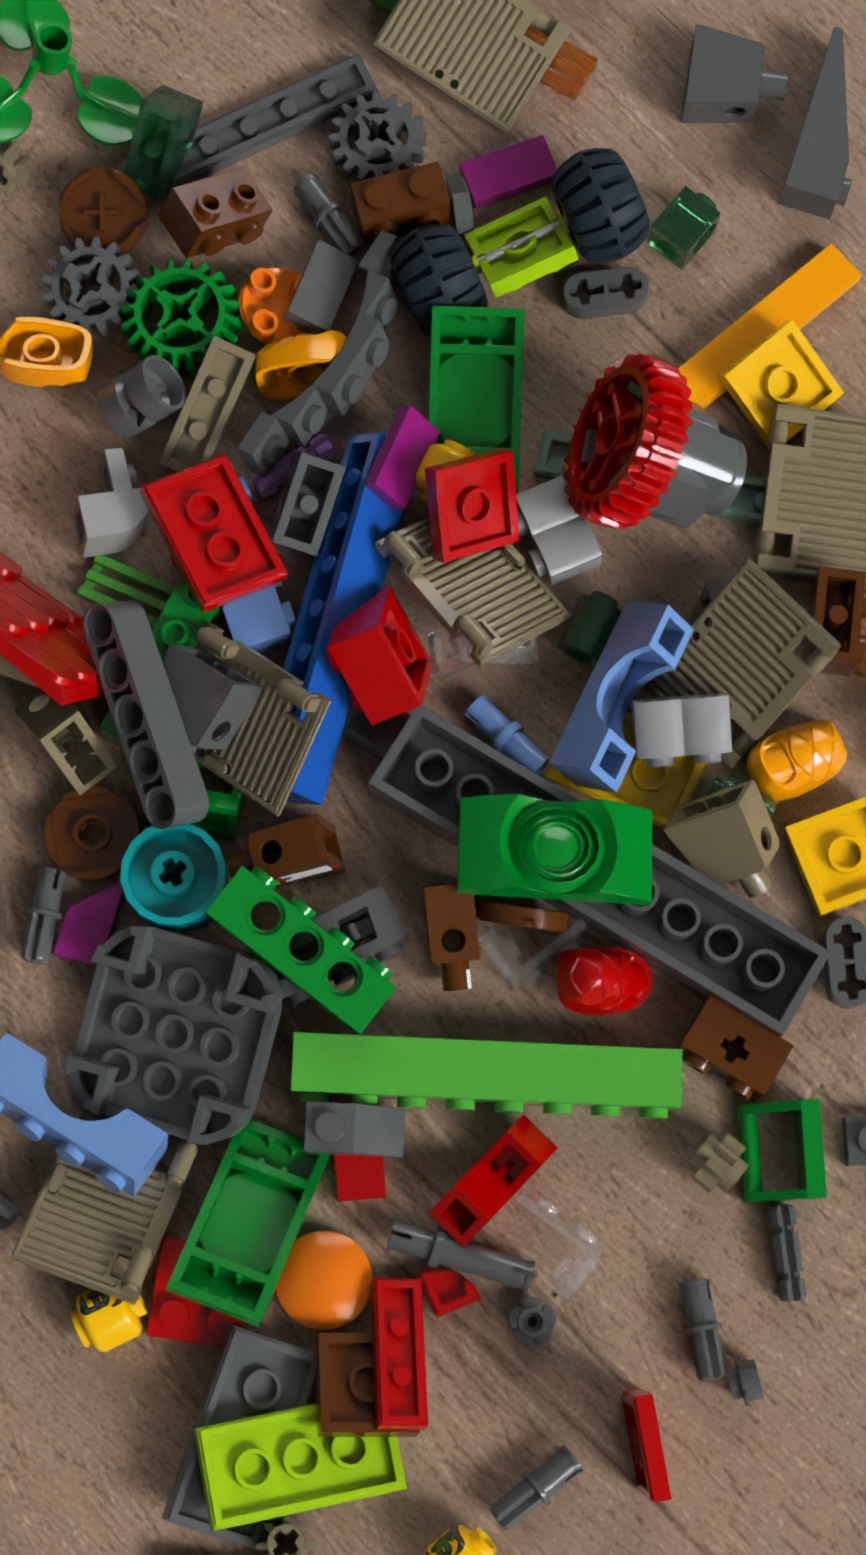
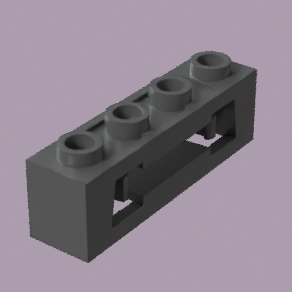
M383 885L312 919L314 923L326 932H328L331 926L340 931L341 926L368 913L367 918L346 926L347 932L355 946L362 943L364 939L375 935L376 939L354 950H350L364 962L370 956L374 959L376 958L381 964L401 955L404 952L401 945L409 942L408 933ZM306 933L294 935L289 944L290 952L294 957L316 947L313 937ZM344 963L334 964L328 973L329 982L333 980L336 986L355 978L351 967ZM286 978L279 981L283 993L282 1005L290 1002L292 1007L295 1008L312 1000Z

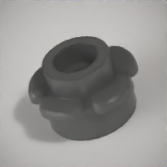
M529 1297L523 1299L518 1307L511 1309L508 1316V1325L513 1329V1337L519 1344L531 1346L536 1343V1345L541 1346L553 1337L554 1331L552 1328L556 1324L557 1319L550 1305L542 1304L539 1298ZM529 1318H536L537 1325L535 1327L528 1325Z
M739 1357L734 1359L736 1368L727 1370L734 1400L744 1398L745 1405L751 1406L750 1401L764 1398L755 1360L751 1359L740 1362Z

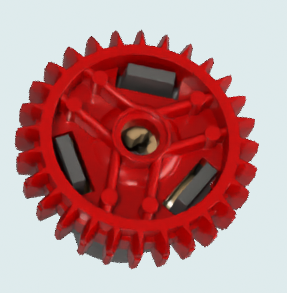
M640 353L637 355L629 354L624 359L619 358L616 360L614 367H607L605 369L604 378L595 380L594 391L586 393L587 402L584 408L578 409L580 416L577 424L572 425L575 429L572 440L567 442L570 447L569 455L563 459L568 465V469L563 474V478L568 481L564 490L569 495L568 503L573 507L575 514L582 516L583 519L589 520L591 523L606 528L624 530L629 526H636L639 524L640 519H646L649 516L681 528H689L704 513L709 515L720 514L734 501L746 473L747 454L745 446L736 436L720 425L713 415L699 404L688 400L692 394L691 389L686 386L687 379L680 374L678 368L649 355Z

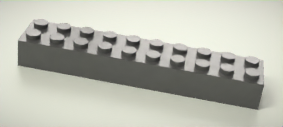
M422 705L415 708L368 782L370 795L457 848L459 801L462 797L522 794L547 801H580ZM653 844L652 903L650 906L543 899L559 910L570 913L569 916L623 949L639 955L648 964L707 999L710 995L779 1037L786 1031L832 953Z

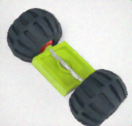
M592 148L577 152L561 164L551 180L553 195L560 215H556L545 196L466 233L464 236L473 256H469L458 232L448 225L432 224L419 227L400 239L390 255L391 264L398 279V286L421 331L431 337L432 306L488 307V299L478 276L480 273H483L496 299L579 260L567 232H569L582 257L591 262L607 263L627 257L635 251L648 236L650 223L639 190L622 157L616 151L609 148Z

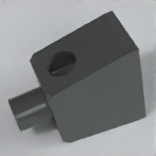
M696 24L690 51L681 123L750 122L754 118L759 97L784 100L788 73L762 70L765 46L762 43Z
M169 644L163 665L194 755L197 748L223 750L233 739L263 686L200 647Z

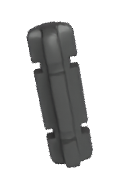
M790 1204L771 1206L768 1208L767 1214L769 1227L774 1229V1234L770 1235L775 1274H780V1281H777L779 1299L784 1302L803 1300L806 1297L805 1280L800 1279L799 1273L803 1271L798 1232H794L793 1225L797 1224L795 1208Z

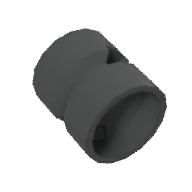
M155 355L143 359L128 369L127 373H123L102 386L98 393V404L107 424L116 433L129 438L139 435L156 424L157 421L180 409L186 401V390L177 370L167 360Z

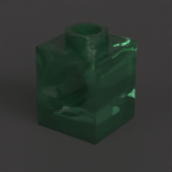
M685 186L652 223L647 243L683 270L716 232L721 213L708 196L702 193H694Z

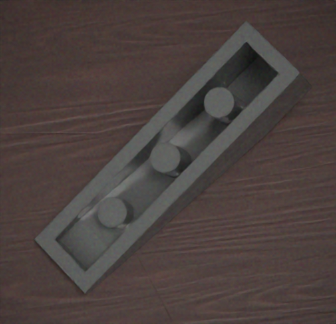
M838 27L833 28L779 201V205L826 219L831 218L836 204L845 205L852 179L844 177L849 163L843 29Z

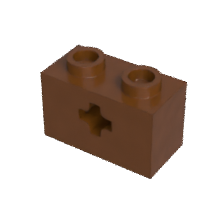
M710 995L702 1004L676 1049H682V1053L685 1054L682 1061L686 1065L703 1075H707L710 1070L726 1079L723 1086L727 1090L749 1101L751 1095L757 1099L766 1095L794 1045ZM734 1040L740 1044L737 1052L744 1058H736L730 1063L724 1059L727 1051L720 1045H728Z

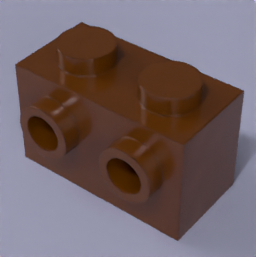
M438 161L351 183L352 208L360 236L364 241V246L373 244L381 230L396 235L399 238L406 236L409 232L419 227L432 224L450 225V199Z
M243 167L172 188L158 217L187 259L200 254L211 256L226 246L239 242L242 245H246L255 241L263 233V226L273 209L246 168Z
M819 566L811 581L808 614L841 644V647L837 650L838 653L820 673L849 676L856 664L862 663L864 660L866 635H860L862 618H866V572ZM805 637L803 661L817 648L807 637Z

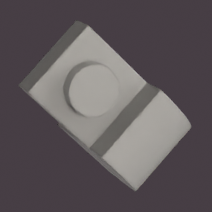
M123 447L104 450L99 470L104 492L77 496L73 520L82 558L113 554L125 550L139 538L144 529L149 510L140 494L141 488H137L134 465L126 464Z

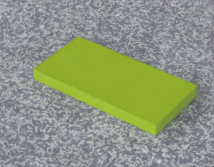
M317 1403L193 1429L211 1531L407 1489L397 1437H318Z

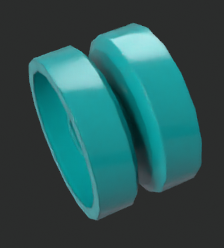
M192 824L166 829H158L151 826L133 839L126 850L121 862L120 882L127 901L148 926L161 927L189 934L205 928L212 922L205 915V912L230 882V873L219 845L205 830ZM175 873H181L183 882L173 886L172 882L169 881L170 877Z

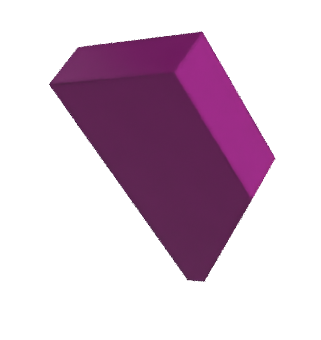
M117 882L68 908L53 952L55 956L96 968L97 963L91 962L98 945L104 944L111 937L125 895L121 882Z

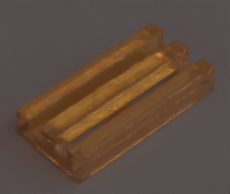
M529 26L524 34L541 46H543L547 39V36L532 26ZM564 41L549 67L562 71L576 79V81L572 83L547 69L540 82L575 101L596 68L598 59Z

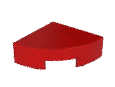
M430 1268L418 1272L436 1318L482 1299L476 1287L457 1272L443 1268Z

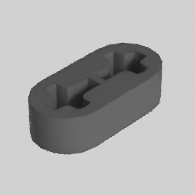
M634 267L580 272L572 275L566 281L562 303L565 310L571 316L578 319L629 314L638 311L644 305L649 283L646 276ZM623 282H629L631 289H637L634 292L633 298H626L625 293L619 291ZM577 288H585L586 293L591 295L589 303L581 304L580 298L574 297L576 296Z
M842 917L831 923L823 934L822 945L825 949L832 952L824 965L826 987L829 998L835 1005L843 1009H854L866 1002V928L855 918ZM842 927L847 928L848 934L856 936L858 940L849 948L850 959L844 958L843 945L834 943L833 937L841 933ZM845 967H851L853 982L861 983L862 990L854 994V1000L848 999L846 991H839L838 984L846 980Z

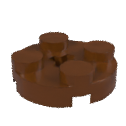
M92 786L80 796L75 790L66 793L60 799L61 802L55 806L52 814L49 813L45 822L44 840L50 857L68 876L75 877L81 881L99 882L117 876L121 873L122 858L131 841L141 833L140 823L134 809L122 796L102 786ZM96 822L99 829H106L105 837L99 838V844L95 846H90L88 840H80V833L87 831V823Z

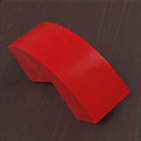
M523 1114L448 1191L429 1214L464 1248L548 1160L558 1147Z

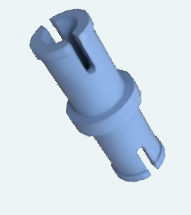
M486 695L480 696L468 707L464 717L470 720L492 742V748L500 753L503 752L507 757L537 775L548 766L551 758L548 755L546 756L522 733L524 728L518 721L511 722L488 700Z

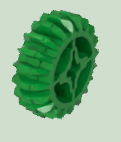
M168 258L166 261L167 270L160 272L158 267L151 264L149 268L150 279L140 275L136 276L135 284L140 290L126 289L130 304L121 306L120 315L125 322L122 323L120 328L122 335L129 338L126 342L129 352L138 353V363L151 355L160 356L167 360L177 370L179 375L181 370H187L189 377L195 380L198 374L196 368L201 367L214 336L238 346V337L234 333H239L243 330L242 319L238 318L240 315L239 301L234 300L237 296L236 289L232 284L225 285V275L221 271L210 276V265L206 262L202 263L197 270H194L192 260L189 258L185 259L182 268H176L174 261ZM182 291H183V292H187L186 294H183V295H173V294H172V293H175V292H182ZM212 302L218 310V319L213 330L209 333L205 330L204 322L201 319L206 314L205 308ZM155 305L162 319L157 324L158 330L151 336L145 329L147 316ZM183 342L192 344L187 347H174Z

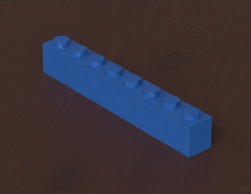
M380 432L349 435L341 465L345 466L346 469L318 554L314 558L283 668L303 681L302 687L307 691L321 693L331 699V704L287 799L290 803L322 805L351 703L349 685L342 673L337 674L328 661L326 654L327 645L333 628L381 591L390 565L391 555L383 557L376 549L375 543L387 537L391 532H397L402 521L404 509L393 510L364 485L386 437ZM293 705L291 713L303 720L306 712Z

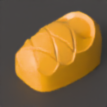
M16 317L14 322L0 337V375L9 382L43 387L74 385L87 379L93 358V342L90 332L79 325L41 317Z
M330 330L320 334H297L264 346L256 353L257 356L255 358V379L262 396L277 401L294 400L328 368L343 347L347 337L337 330Z
M815 720L791 726L761 740L749 752L746 770L750 780L754 779L761 794L775 802H780L806 794L835 777L842 770L846 762L847 751L841 736L832 722L828 720Z

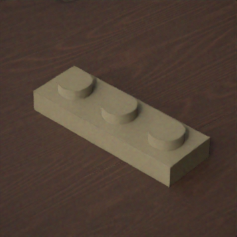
M216 336L213 337L159 464L179 472L212 458L257 355Z

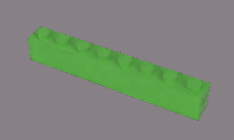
M294 1032L291 1095H300V1103L306 1104V1102H329L330 1096L349 1097V1103L378 1106V1098L398 1099L397 1107L406 1109H426L427 1101H446V1110L475 1111V1103H494V1112L523 1113V1105H542V1114L572 1115V1107L591 1108V1116L620 1117V1109L639 1110V1118L668 1119V1111H676L681 1108L682 1049Z

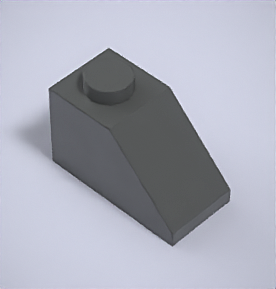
M306 1102L304 1152L306 1154L403 1158L405 1109L354 1103Z

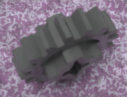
M374 91L372 101L366 102L361 94L356 95L357 106L352 108L344 103L341 106L343 119L333 118L332 131L334 133L329 135L330 149L335 150L332 152L334 165L344 164L343 177L345 179L357 174L358 181L413 168L415 167L414 163H423L424 150L422 147L426 146V132L421 131L423 129L422 116L412 117L413 104L410 102L399 107L397 105V94L393 93L388 101H381L379 91ZM403 131H405L408 138L405 149L402 148V141H400ZM351 132L355 135L356 140L353 150L350 149L348 144Z
M94 237L91 247H86L81 238H76V250L70 252L68 248L62 245L59 247L63 259L60 262L53 259L47 261V264L54 273L53 276H42L41 281L45 287L52 289V291L43 294L42 298L46 305H56L50 311L54 320L65 318L64 322L79 325L87 329L90 334L93 328H97L104 338L108 336V325L112 323L121 330L120 326L123 323L120 318L121 306L130 304L126 289L140 290L132 286V284H135L136 276L140 274L137 270H128L134 263L129 254L118 258L120 248L117 243L112 242L105 250L100 237ZM92 260L91 263L76 266L81 262ZM115 269L119 272L121 279L120 293L111 284L115 276L113 273ZM98 282L101 287L99 291L89 290L86 294L83 289L86 283L95 285ZM64 283L72 290V295L68 300L70 302L69 306L66 305L63 297ZM108 309L107 311L101 314L92 315L93 312Z

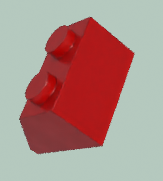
M389 586L379 591L333 628L326 649L327 658L332 669L337 674L342 673L349 685V695L354 707L359 712L364 711L372 726L421 706L433 666L430 656L392 588Z

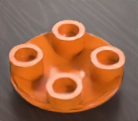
M283 267L258 268L253 271L244 283L239 294L240 315L249 332L263 344L268 345L297 334H314L284 319L302 273Z
M333 1231L308 1233L294 1242L276 1288L278 1299L286 1313L305 1327L316 1330H332L342 1327L353 1321L368 1303L371 1295V1281L373 1279L371 1265L363 1249L351 1238Z

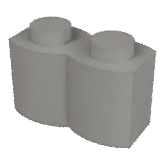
M563 475L516 494L519 537L527 536L533 547V550L527 552L531 566L538 577L545 575L550 586L600 566L602 562V553L589 523L582 516L575 514L573 507L568 503L569 495L564 490L568 481L563 478Z
M715 693L631 700L634 750L636 751L634 756L637 759H645L646 767L674 765V757L693 755V763L697 764L721 762V753L732 752L729 695Z

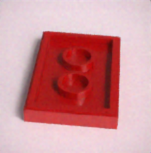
M226 454L141 486L140 494L202 614L286 580L288 572Z
M640 1388L625 1390L621 1394L637 1489L652 1502L672 1500L653 1393Z

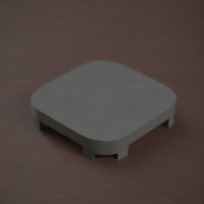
M129 926V928L116 932L104 944L98 945L91 962L97 963L74 1054L66 1055L65 1074H70L74 1091L84 1103L82 1107L97 1116L104 1114L115 1116L128 1108L166 1133L188 1140L187 1143L207 1145L237 1135L249 1124L257 1107L279 1024L283 993L277 975L264 960L249 952L169 929L152 926Z

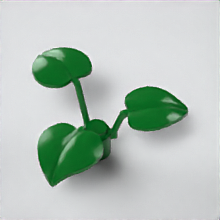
M2 0L0 4V40L11 50L26 51L32 48L33 51L29 68L16 90L13 91L10 83L0 76V143L12 141L20 137L28 129L32 121V110L20 97L25 94L37 71L45 75H56L65 69L69 71L75 93L80 100L84 101L77 113L79 125L86 135L98 143L112 146L123 145L149 134L157 128L159 122L152 107L133 87L124 81L110 76H98L90 82L88 93L83 89L76 69L77 60L70 56L72 46L70 19L64 7L57 0Z

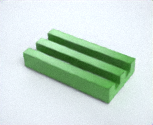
M100 555L95 556L93 560L94 565L92 569L88 570L85 576L86 581L83 586H80L77 594L79 598L93 604L118 602L94 591L96 584L162 613L167 602L102 574L103 570L168 597V600L176 586L107 556ZM146 613L150 627L153 629L158 618Z

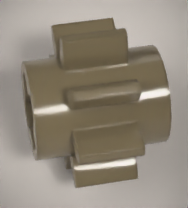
M18 140L0 143V191H3L5 196H10L16 185L23 187L30 178L28 172L23 169L27 167L32 158L25 155L19 146Z
M711 1133L688 1160L689 1163L697 1168L691 1179L708 1193L716 1185L727 1193L749 1166L748 1163L740 1158L746 1147L729 1133L721 1141Z
M290 1515L283 1516V1524L277 1527L265 1522L263 1525L269 1533L267 1542L256 1544V1549L260 1552L279 1555L281 1548L277 1543L278 1540L283 1536L291 1540L297 1535L298 1538L295 1541V1545L299 1551L296 1555H308L309 1550L313 1551L320 1548L318 1541L306 1540L305 1535L311 1529V1523L306 1520L297 1528L292 1525Z

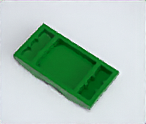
M432 306L429 422L440 431L435 444H443L446 439L452 440L467 447L476 455L501 448L513 451L516 494H518L525 308Z
M522 794L462 797L459 801L457 894L650 906L652 903V810L602 799L560 802L547 801Z
M251 1119L249 1124L237 1135L233 1136L166 1286V1291L259 1327L277 1288L300 1228L309 1211L330 1155L306 1154L304 1152L305 1140Z

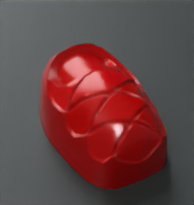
M578 947L566 949L561 952L557 960L558 996L564 1007L583 1015L603 1017L626 1012L642 1005L651 994L653 988L652 970L648 963L639 955L622 948Z

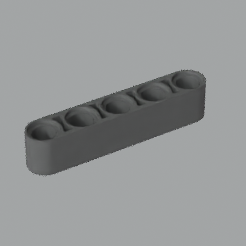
M132 600L93 604L86 609L83 616L84 635L148 821L158 829L200 822L206 817L208 812V794L147 615L143 607L138 602Z

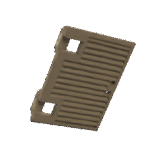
M399 0L374 40L373 45L508 134L572 28L562 21H556L540 10V6L531 0ZM529 26L547 36L543 46H540L524 35Z
M776 404L774 415L770 421L767 445L769 458L760 527H757L753 560L766 572L811 578L814 577L819 566L866 572V417ZM789 424L804 425L802 447L786 445ZM775 534L791 535L788 557L773 555Z
M429 516L397 532L393 531L387 537L375 543L376 549L383 557L394 554L403 564L399 576L454 639L463 634L471 643L473 649L469 657L477 666L490 662L572 617L569 611L525 563L524 557L512 544L442 563L433 559Z
M748 558L690 625L694 630L675 670L656 676L647 682L645 686L657 698L715 693L729 695L730 722L733 719L744 729L732 743V752L721 753V760L732 769L765 735L764 732L813 678L817 677L834 658L841 644L756 563ZM807 637L817 648L805 661H801L792 651Z
M208 622L206 627L200 628L197 632L198 647L211 655L216 653L223 659H226L225 663L263 686L229 745L223 750L197 748L194 755L195 759L276 816H280L331 704V699L321 693L307 691L302 687L303 681L243 642L227 639L222 635L223 629ZM293 705L306 712L303 720L291 713Z
M82 1101L79 1102L73 1118L86 1121H97L112 1117L105 1114L97 1116L83 1108L84 1103ZM168 1134L166 1153L174 1155L167 1174L154 1169L135 1197H132L123 1190L120 1193H115L107 1189L97 1180L96 1173L82 1164L80 1167L71 1166L56 1153L10 1259L136 1305L142 1291L144 1278L149 1267H152L185 1188L192 1163H195L201 1145L190 1144L185 1139ZM119 1256L130 1260L122 1280L111 1276Z

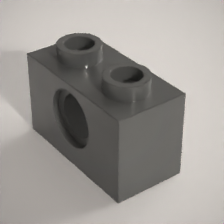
M295 451L268 532L270 540L317 556L346 467L304 452Z

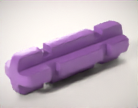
M324 433L319 434L308 441V447L299 446L287 453L279 463L274 464L265 478L254 473L250 479L258 495L266 499L279 491L277 486L281 484L284 486L295 451L304 452L327 461L333 459L336 456V450L329 437Z

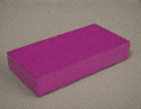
M543 135L459 163V171L466 181L475 209L549 184L557 171Z
M411 405L400 406L364 485L393 510L405 509L417 484L416 473L429 446L435 444L440 431Z

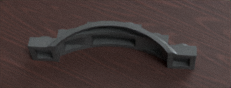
M381 230L358 265L366 282L363 301L352 331L334 360L315 382L292 402L272 415L261 411L237 449L251 472L265 478L274 464L279 463L283 458L289 441L305 448L313 434L319 432L322 427L331 423L338 416L344 417L351 405L361 398L364 388L375 368L381 366L385 361L390 347V342L386 336V325L394 318L399 304L392 288L393 283L397 282L398 279L392 268L390 256L393 249L399 243L396 235Z

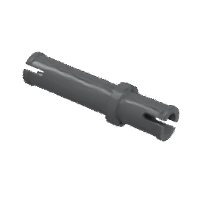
M398 1219L394 1220L386 1247L387 1250L392 1249L428 1260L427 1265L434 1268L441 1264L522 1289L524 1292H527L532 1279L529 1276L534 1272L535 1261H528L472 1243H468L463 1248L453 1237L447 1236L446 1230L438 1228L437 1232H433L401 1222Z

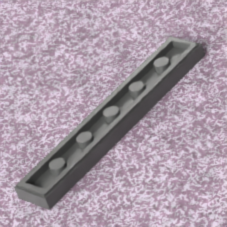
M358 53L118 164L119 169L138 182L147 196V202L151 203L170 194L174 187L205 178L341 115V106L344 103L355 108L357 106L356 95L361 94L366 102L371 101L374 91H378V88Z

